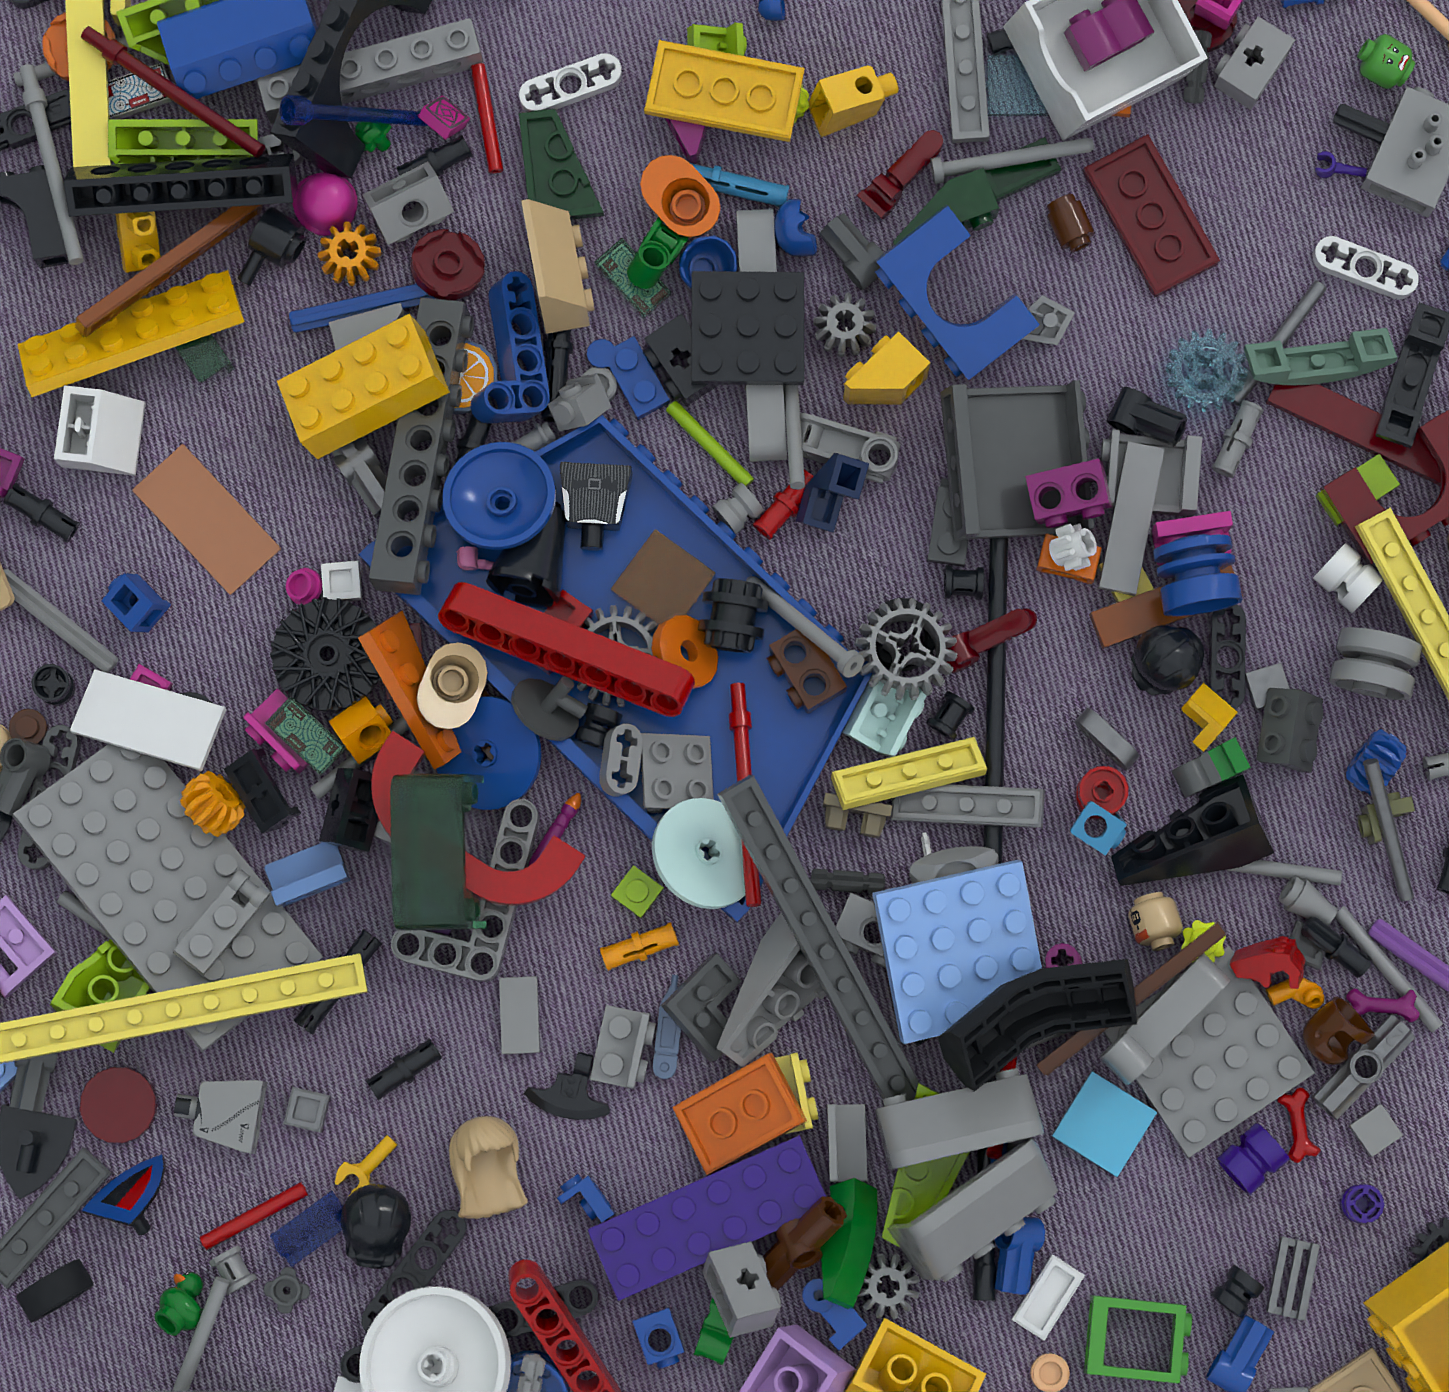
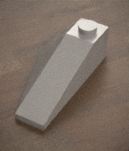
M782 913L778 915L760 941L716 1047L742 1068L777 1038V1031L788 1021L793 1020L796 1022L804 1015L802 1010L816 997L823 999L826 996Z

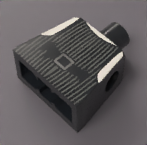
M560 462L567 528L581 529V549L603 550L604 530L618 531L621 528L632 481V466Z

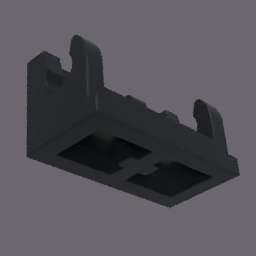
M263 748L251 749L224 768L225 773L262 834L283 828L289 823L288 819L301 814L297 806L289 807L261 760L267 756Z

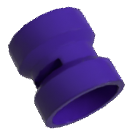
M1367 1184L1352 1185L1341 1196V1211L1350 1221L1370 1223L1377 1220L1383 1213L1384 1198L1374 1186Z

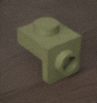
M1400 792L1387 794L1393 818L1409 815L1415 811L1412 796L1401 798ZM1368 804L1361 808L1362 815H1358L1357 819L1362 838L1367 837L1368 844L1373 845L1382 841V835L1374 804Z

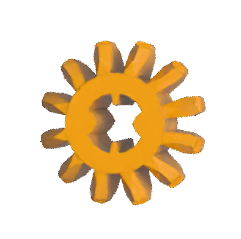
M346 221L343 225L344 232L339 233L335 226H331L329 230L333 239L322 237L320 243L325 250H321L317 255L320 261L326 262L322 267L323 272L326 275L334 272L333 280L335 283L339 284L347 276L349 285L354 286L356 283L355 276L360 275L362 280L366 282L370 279L366 269L378 270L379 264L373 258L381 256L382 252L380 247L373 246L377 241L374 233L365 235L366 228L363 224L358 225L354 232H352L350 222ZM349 248L350 251L355 252L356 257L350 260L348 256H344L343 251Z
M210 771L199 774L196 778H192L181 792L183 797L180 799V803L186 809L184 814L193 820V825L201 827L205 834L210 832L216 837L226 834L229 830H233L245 816L243 810L246 806L240 799L237 791L232 787V783L225 781L221 774L215 775Z

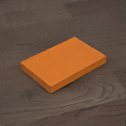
M773 1053L764 1055L672 1107L706 1175L715 1173L807 1122Z

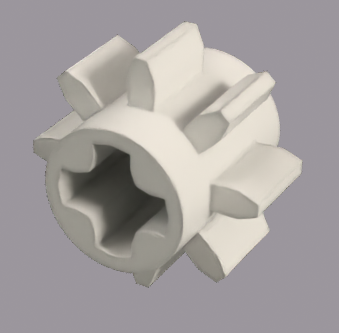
M1070 523L1056 528L1055 531L1058 538L1052 539L1049 544V551L1053 561L1058 566H1064L1065 571L1072 569L1077 571L1090 566L1088 557L1094 555L1097 550L1096 540L1092 532L1086 528L1082 529L1080 523L1073 526Z

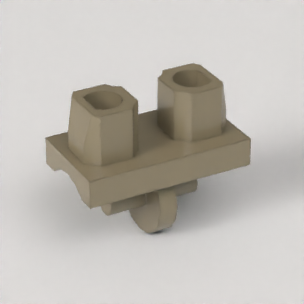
M826 792L823 801V808H826L825 828L845 832L848 813L863 815L860 835L879 838L885 821L891 817L892 805L875 802L843 810L838 796Z

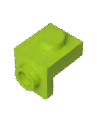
M735 22L727 28L692 24L687 28V45L741 56H744L746 52L747 40L743 35L742 23Z

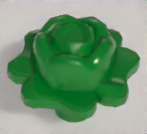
M375 115L365 116L355 126V135L366 145V151L372 152L377 148L379 151L384 152L390 147L391 141L386 135L391 129V125L388 123L389 118L386 115L380 117Z

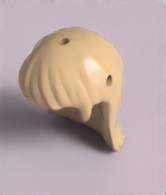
M494 1116L476 1117L460 1125L453 1134L449 1146L451 1171L461 1200L458 1216L466 1219L489 1218L494 1214L508 1213L522 1208L527 1204L528 1199L524 1194L517 1175L516 1162L519 1160V1145L515 1131L507 1122Z

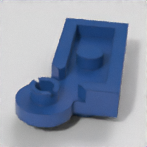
M635 336L616 346L606 339L595 340L589 345L587 349L589 363L593 367L610 369L637 420L670 403L667 393L649 361L644 356Z

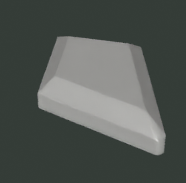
M1042 295L1028 308L1040 325L1022 339L1058 345L1075 312Z

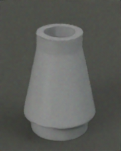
M1296 876L1292 877L1284 886L1278 899L1279 902L1284 904V910L1307 919L1317 917L1327 926L1332 922L1338 911V908L1333 906L1306 878L1301 880Z

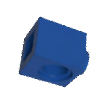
M670 1307L633 1320L648 1365L656 1363L658 1369L680 1362L678 1354L684 1353L685 1349ZM659 1328L665 1329L671 1336V1345L662 1351L655 1350L649 1343L650 1333Z

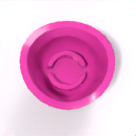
M322 172L307 176L297 185L298 190L293 201V209L297 219L307 230L321 236H332L329 230L331 226H335L340 233L344 231V222L352 223L356 215L358 200L354 187L347 179L335 174Z

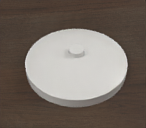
M445 1287L415 1289L402 1294L390 1302L372 1322L365 1336L360 1354V1383L362 1392H507L511 1374L509 1344L496 1316L474 1296L460 1290Z

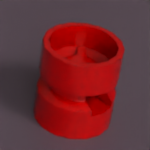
M1098 766L1089 770L1078 782L1075 789V802L1081 812L1089 801H1093L1114 815L1125 804L1128 797V784L1125 777L1117 769L1110 766ZM1098 815L1089 817L1094 820H1105Z

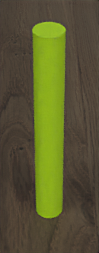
M677 400L667 407L666 412L738 484L743 483L748 487L753 482L754 478Z

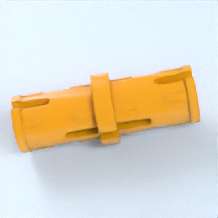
M669 922L664 926L639 934L638 931L631 933V938L601 947L600 952L607 971H610L612 968L640 959L641 962L648 960V955L678 946L679 942L673 925Z

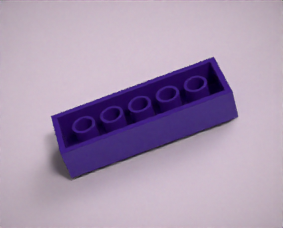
M799 1135L587 1230L617 1300L620 1301L705 1263L709 1252L752 1242L777 1231L784 1223L801 1218L821 1196L826 1197V1194Z

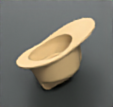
M456 642L446 644L436 650L429 660L418 688L417 704L422 716L433 726L447 730L459 728L467 723L475 712L488 674L486 662L479 651L468 644Z

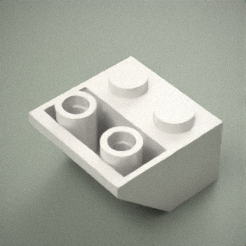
M64 385L54 460L62 468L136 476L146 403L101 389Z

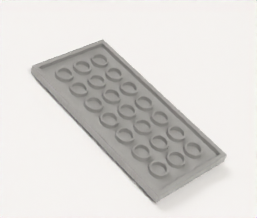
M107 744L13 813V818L154 993L323 960L321 953L283 906L277 907L275 905L272 894H270L265 903L204 976L200 975L173 953L175 947L240 869L250 876L249 880L257 887L263 886L268 891L270 890L224 834L219 837L212 835L210 832L205 834L201 827L193 825V820L184 814L186 809L180 803V799L183 797L181 792L186 787L162 759ZM240 892L233 898L243 908L249 902V899ZM249 1016L182 1029L199 1050L204 1052Z

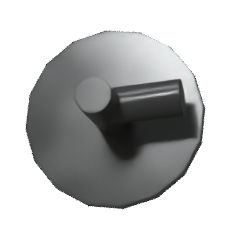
M563 676L555 686L541 679L528 678L520 681L512 691L511 703L516 715L531 731L548 740L563 741L571 738L579 727V719L582 718L588 707L568 695L574 687V682L566 676Z

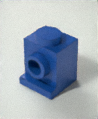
M128 573L116 577L108 587L109 592L101 600L130 632L148 633L171 606L139 574Z

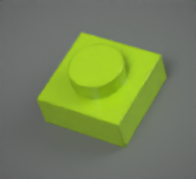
M633 865L613 891L611 897L642 919L664 890V887Z

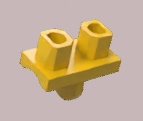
M155 211L116 214V230L120 244L123 270L126 273L143 270L158 260L161 255Z

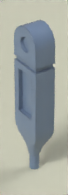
M672 975L671 986L659 1007L653 1071L660 1079L673 1077L677 1070V1054L679 1053L681 1028L661 1005L678 988L679 975Z

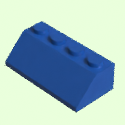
M219 0L157 21L175 82L178 87L196 99L301 64L318 28L308 0Z

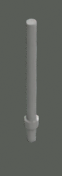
M26 64L19 68L25 90L22 94L25 109L31 113L69 264L79 265L84 261L73 216L69 217L64 181L45 111L47 107L45 92L42 88H39L34 66Z

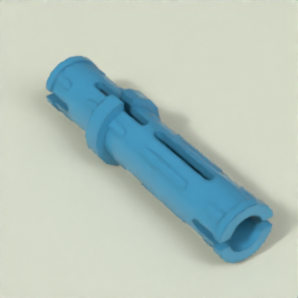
M690 163L713 187L715 192L779 207L787 201L789 185L785 186L754 177L722 171V167L714 165V168Z

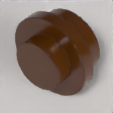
M23 709L15 713L11 718L9 733L12 738L39 744L47 733V722L38 711Z

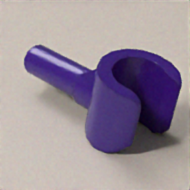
M1327 151L1317 154L1318 160L1331 163V166L1327 169L1315 168V172L1320 178H1329L1334 173L1360 177L1366 176L1367 168L1336 162L1334 155Z

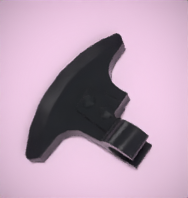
M578 1052L573 1074L558 1072L556 1081L551 1087L540 1089L530 1086L524 1092V1095L537 1107L558 1117L584 1120L595 1119L610 1113L608 1104L593 1100L588 1095L587 1084L593 1055Z

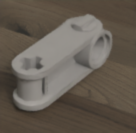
M800 413L804 458L825 464L834 453H839L869 463L865 477L866 480L880 484L890 480L891 475L897 468L898 453L901 446L896 441L897 437L878 431L872 433L815 415ZM811 430V431H810V434H809V437H808V441L805 442V441H806V438H807L808 431ZM876 450H883L887 452L890 459L884 465H875L869 460L870 454Z

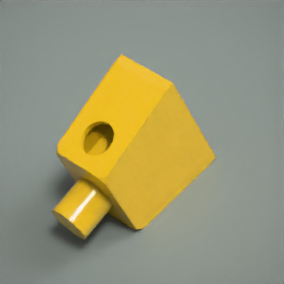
M870 65L819 80L809 99L810 107L808 109L820 137L827 136L875 116L885 98L898 93V84L891 72L877 77L873 67Z

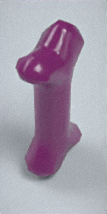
M1355 988L1346 995L1347 1000L1361 1016L1369 1012L1397 1014L1409 1023L1416 1021L1420 1016L1419 1011L1414 1006L1417 995L1413 990H1409L1398 999L1368 997Z

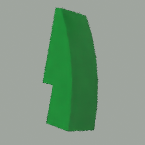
M856 1178L830 1186V1197L843 1206L847 1217L843 1220L844 1224L821 1247L823 1253L821 1261L824 1299L846 1309L854 1307L862 1288L871 1259L878 1213L877 1188Z

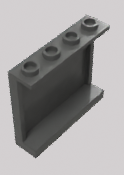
M1074 380L1067 385L967 388V384H955L941 391L954 540L1045 536V534L1057 535L1055 529L1059 527L1046 528L1045 523L1039 525L1035 521L1025 476L1088 461L1087 449L1090 437L1088 429L1084 427L1083 413L1086 408V397L1084 392L1081 391L1080 380ZM1086 482L1081 485L1079 498L1083 500L1091 499L1090 486L1093 482ZM1052 490L1045 493L1042 498V506L1046 509L1057 507L1061 501L1060 492ZM1082 515L1069 517L1067 520L1068 524L1071 523L1072 526L1080 523L1082 529L1091 530L1094 529L1096 518L1083 519Z

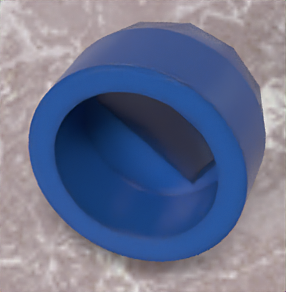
M759 0L758 12L766 20L784 21L785 0Z

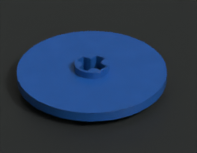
M492 696L480 697L475 712L469 721L459 728L452 729L462 752L436 770L441 782L448 787V792L458 801L472 808L494 810L507 807L510 802L521 799L531 789L541 765V744L539 736L526 727L516 715L510 701ZM491 745L490 753L494 757L484 761L485 753L481 751V747Z

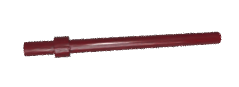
M90 26L83 30L81 39L102 52V57L114 66L121 65L254 157L259 158L263 154L265 145L128 53V48L116 39L109 40Z

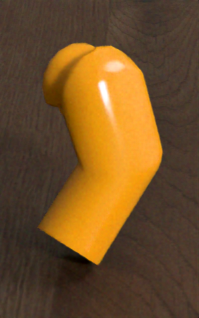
M1305 978L1302 979L1299 989H1291L1289 987V979L1265 989L1273 1006L1291 998L1310 1009H1316L1322 1006L1325 1000L1322 988Z

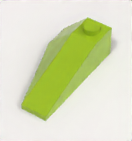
M110 939L100 945L97 951L85 961L70 970L50 1005L59 1012L147 995L151 989ZM121 1041L100 1044V1046L114 1053Z

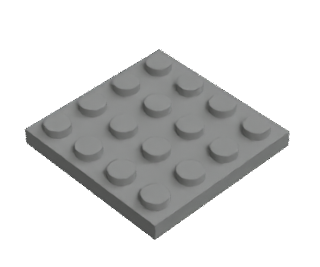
M1229 946L1224 948L1225 953L1223 956L1215 957L1214 964L1231 981L1154 1058L1153 1063L1135 1080L1187 1158H1190L1315 1074L1253 980L1236 977L1230 966L1234 952ZM1167 986L1166 988H1164L1163 990H1161L1160 992H1158L1157 994H1155L1154 996H1152L1151 998L1137 1006V1018L1169 986ZM1130 1025L1109 1027L1103 1033L1110 1044H1112Z

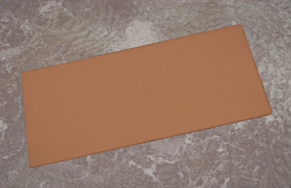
M184 444L180 445L132 489L139 499L230 595L281 549Z

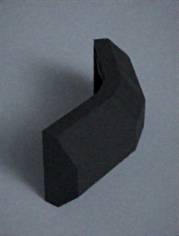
M1128 959L1042 968L1000 985L938 1037L943 1059L963 1085L975 1092L1032 1043L1056 1033L1136 1025L1137 1011Z

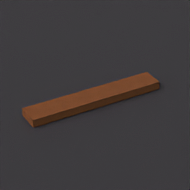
M263 205L232 206L77 316L75 328L82 337L89 336L259 215Z

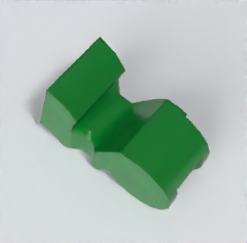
M712 1297L709 1305L710 1312L705 1316L699 1333L701 1335L693 1355L697 1357L700 1355L716 1361L719 1365H723L734 1337H729Z

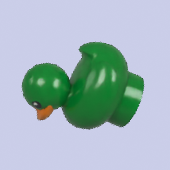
M186 1272L182 1275L175 1274L173 1279L176 1287H170L163 1291L159 1299L160 1309L155 1313L154 1318L158 1326L171 1336H176L181 1331L196 1329L203 1308L201 1309L194 1299L201 1293L203 1281L194 1272Z

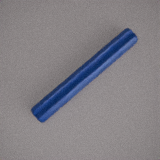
M411 284L294 310L289 313V320L293 332L299 333L329 326L331 321L401 303L403 309L419 306L420 298L435 299V297L428 295L417 284Z

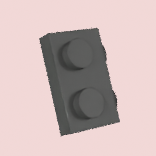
M1269 688L1266 696L1257 761L1268 764H1280L1298 772L1312 773L1313 761L1317 756L1316 741L1319 724L1323 719V699L1300 689Z

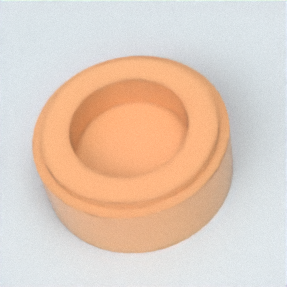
M1045 1353L1033 1361L1030 1376L1038 1389L1044 1392H1058L1068 1383L1070 1370L1062 1357L1053 1353Z

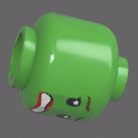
M1382 34L1374 41L1367 39L1357 55V58L1362 60L1360 64L1361 75L1383 89H1391L1395 85L1401 87L1415 66V61L1412 60L1411 48L1388 34Z

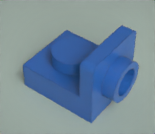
M577 1174L560 1186L563 1194L557 1197L560 1204H564L581 1192L584 1198L579 1203L591 1220L598 1217L601 1223L616 1214L591 1176H587L582 1180L580 1175Z

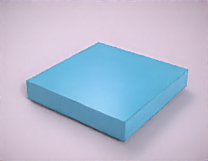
M1091 1071L1051 1137L1113 1176L1118 1177L1157 1112Z

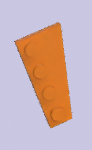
M402 610L364 633L358 639L435 770L452 760L462 751L452 729L447 730L433 726L425 720L419 711L417 693L427 667Z

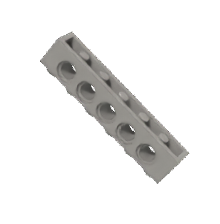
M471 18L345 52L340 72L342 105L471 69V66L474 64L483 63ZM301 65L257 79L265 111L271 124H274L277 114L290 90L292 81Z

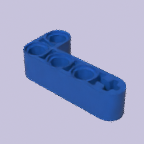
M513 271L501 278L489 290V305L501 381L490 383L475 394L471 400L472 414L482 423L527 421L543 411L550 401L533 285L526 274ZM512 322L518 325L521 335L513 330ZM517 358L525 363L526 371L520 368ZM523 394L530 398L532 407L526 405L523 400ZM488 396L495 399L498 409L490 405Z

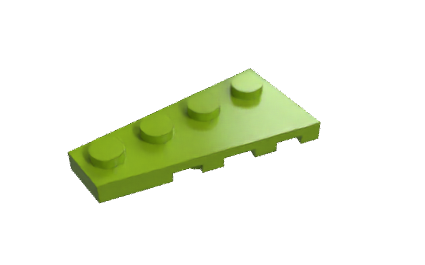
M918 1082L914 1100L940 1093ZM970 1151L897 1168L881 1238L899 1247L887 1228L893 1224H909L945 1198Z

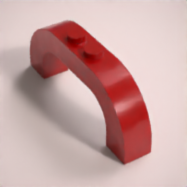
M392 730L375 760L371 791L376 814L381 825L399 847L412 855L409 860L411 864L427 874L431 868L444 876L441 883L459 895L463 890H466L482 900L506 906L526 905L543 900L556 893L572 878L586 855L553 835L542 854L533 864L522 870L505 872L491 868L420 822L408 806L406 791L409 779L425 756V751Z

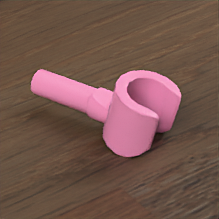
M460 547L457 551V563L462 570H490L494 564L492 561L478 559L477 547Z

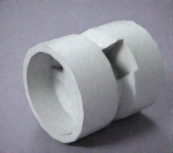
M1347 542L1313 577L1327 592L1336 591V600L1351 614L1383 581L1379 571L1371 564H1361V555Z

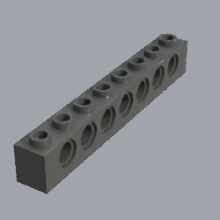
M420 298L416 321L425 330L442 372H445L443 376L450 393L398 418L369 573V580L376 591L420 595L422 583H427L429 580L430 562L427 561L429 547L433 548L435 545L437 534L436 526L433 525L435 512H440L442 508L443 492L439 490L441 478L446 477L448 474L449 456L446 454L448 442H453L456 429L455 420L452 417L454 407L460 406L462 398V387L458 385L461 372H466L468 365V352L464 350L465 341L467 338H471L474 332V317L469 314L463 301ZM443 337L451 338L446 345L436 346L439 339ZM438 406L434 414L429 416L423 415V412L428 407ZM432 441L428 449L423 451L416 450L421 442ZM416 476H426L420 485H410L411 480ZM419 511V515L414 520L403 521L404 516L408 512ZM402 547H413L409 555L397 557V553Z

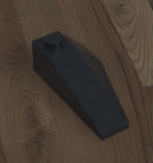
M1242 774L1208 788L1198 795L1200 801L1185 812L1178 809L1169 815L1171 821L1158 831H1146L1113 854L1111 859L1120 886L1240 868L1274 854L1268 832L1244 775Z

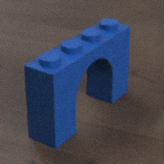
M946 204L876 259L880 268L875 273L888 289L893 285L896 286L903 296L898 301L911 319L916 315L920 317L926 325L921 332L933 348L939 344L949 355L944 359V362L954 375L959 377L961 374H964L970 380L1040 324L1015 293L985 317L973 323H952L944 320L934 312L927 297V281L931 270L938 261L971 236Z

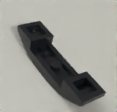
M1420 302L1418 303L1387 390L1375 434L1376 437L1408 448L1413 446L1423 414L1422 409L1440 352L1444 348L1449 333V312Z

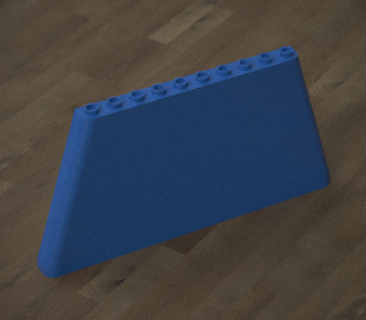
M601 415L587 426L579 427L535 452L545 461L552 473L556 486V502L561 505V509L564 512L560 462L632 466V481L621 528L618 531L604 530L603 550L581 549V529L567 528V524L565 525L561 591L563 589L591 608L594 614L591 618L593 623L599 621L595 612L598 608H601L604 618L611 617V605H616L618 616L623 617L626 606L632 607L631 619L633 620L641 611L646 614L645 621L642 624L644 627L652 621H655L658 627L659 624L676 615H688L697 620L710 619L712 605L703 603L702 598L703 592L712 591L713 581L717 578L746 581L748 577L756 576L845 650L849 651L841 644L845 640L844 637L833 626L828 624L826 627H823L814 618L817 612L807 601L801 598L797 602L787 592L790 586L781 576L775 572L770 576L760 566L763 560L756 552L748 546L743 550L733 540L736 534L724 522L720 521L716 524L706 515L710 510L698 497L693 495L689 498L679 489L683 484L672 472L667 469L662 473L653 464L656 458L642 444L635 447L626 438L629 432L616 419L613 418L609 422ZM502 502L498 505L497 509L504 510L508 508L510 503ZM442 503L441 511L435 512L433 522L437 531L436 542L433 548L429 547L427 561L430 562L428 582L422 583L420 595L396 594L447 644L459 642L468 644L479 651L486 662L488 672L486 682L505 700L511 702L514 688L520 681L528 678L541 679L555 686L563 675L552 672L549 676L533 663L452 632L440 623L438 613L454 584L458 582L469 583L500 595L493 591L486 583L489 570L476 569L466 571L458 566L457 551L459 548L477 546L468 543L454 531L446 517ZM375 541L368 544L358 554L369 568L371 567ZM402 547L398 551L397 557L409 555L413 547ZM477 547L478 559L492 562L496 561L502 551ZM505 590L502 597L514 601L516 594ZM528 606L543 613L548 608ZM768 606V611L757 612L755 627L765 630L763 640H755L754 649L750 653L717 649L718 665L713 679L700 688L692 689L682 712L678 716L668 717L624 700V707H618L616 696H611L609 706H604L602 703L604 693L600 692L598 697L592 701L588 695L593 687L589 686L587 689L579 691L577 688L579 682L573 680L574 687L568 695L585 705L587 703H594L619 712L623 715L620 725H634L640 733L710 736L714 800L719 802L721 800L717 794L737 782L734 733L729 729L728 716L732 712L730 685L733 683H744L747 711L751 712L752 728L749 730L752 775L758 782L777 820L788 837L873 673L862 676L858 672L855 676L847 678L839 672L847 685L845 693L809 714L806 713L803 706L796 709L786 692L791 686L784 675L779 677L775 675L766 659L771 655L769 645L796 628ZM621 627L622 640L625 644L634 647L638 646V648H648L639 634ZM606 629L600 632L599 635L609 638L610 630ZM681 645V653L688 660L687 650ZM792 645L784 651V656L791 663H799L804 660L806 653L800 646ZM830 657L831 661L837 669L838 663ZM816 677L807 679L803 684L804 690L813 696L820 695L825 690L824 682ZM585 715L579 719V727L584 725ZM577 730L571 738L563 741L546 739L652 841L659 820L670 809H662L661 813H647V808L643 806L641 761L636 787L627 794L613 797L608 795L600 785L602 749L576 740ZM625 734L617 737V742L622 743V752L624 748L631 746L630 742L625 740ZM620 769L612 774V779L618 782L617 787L626 783V779L620 777ZM704 846L701 850L704 851V858L709 860L711 858L708 854L709 848ZM759 872L760 888H761V886H762L764 880H763V878H762V876H761V874H760V872ZM744 896L736 903L721 909L733 921L738 923L748 913L750 907L746 906V897Z

